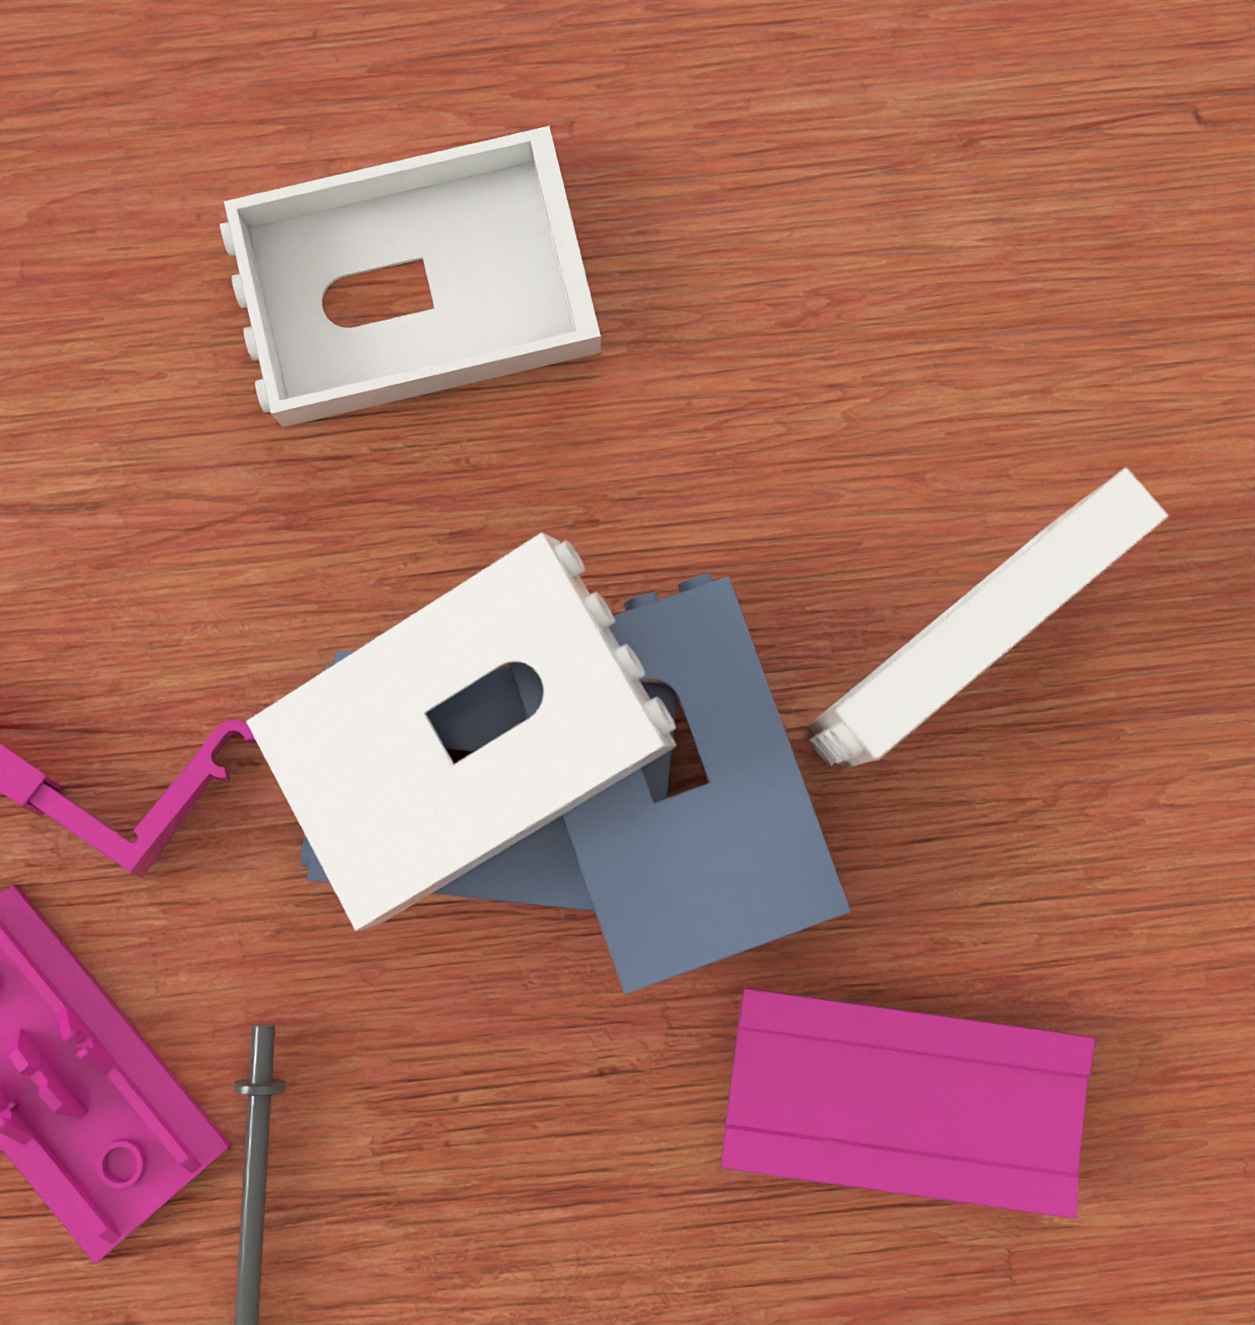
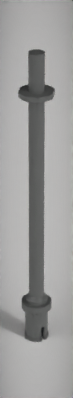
M274 1024L252 1025L249 1079L236 1080L234 1086L235 1092L248 1096L234 1325H258L271 1096L285 1092L286 1085L284 1080L272 1079L275 1041Z

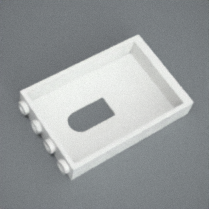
M549 126L224 201L228 222L220 224L221 235L228 255L230 257L236 255L240 274L232 275L233 289L240 308H248L251 326L243 329L244 338L251 359L253 361L259 359L263 379L255 381L258 400L264 413L271 412L282 427L602 353L601 335ZM423 259L434 309L352 328L337 326L326 317L323 309V298L328 287L338 279Z
M1127 468L1123 469L1055 519L811 722L808 727L815 736L809 740L810 744L829 766L837 763L845 769L877 760L1168 515Z
M544 533L538 534L246 721L355 931L382 924L677 746L669 733L676 728L670 713L658 697L652 700L648 697L639 681L641 677L645 676L639 659L627 644L620 647L609 629V626L615 623V619L609 607L597 592L589 594L579 576L585 572L584 564L567 540L560 543L559 540ZM523 662L534 668L539 674L544 688L542 704L538 711L528 720L458 763L453 764L426 713L506 663Z

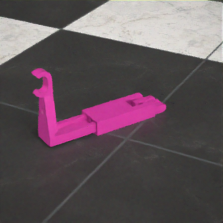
M229 720L218 725L191 762L134 829L133 832L138 837L134 843L62 795L60 792L64 786L1 743L0 792L21 807L41 817L44 813L130 873L143 878L212 778L220 781H230L228 770L215 764V757L226 741L233 735L243 736L248 744L257 743L249 726L244 722Z

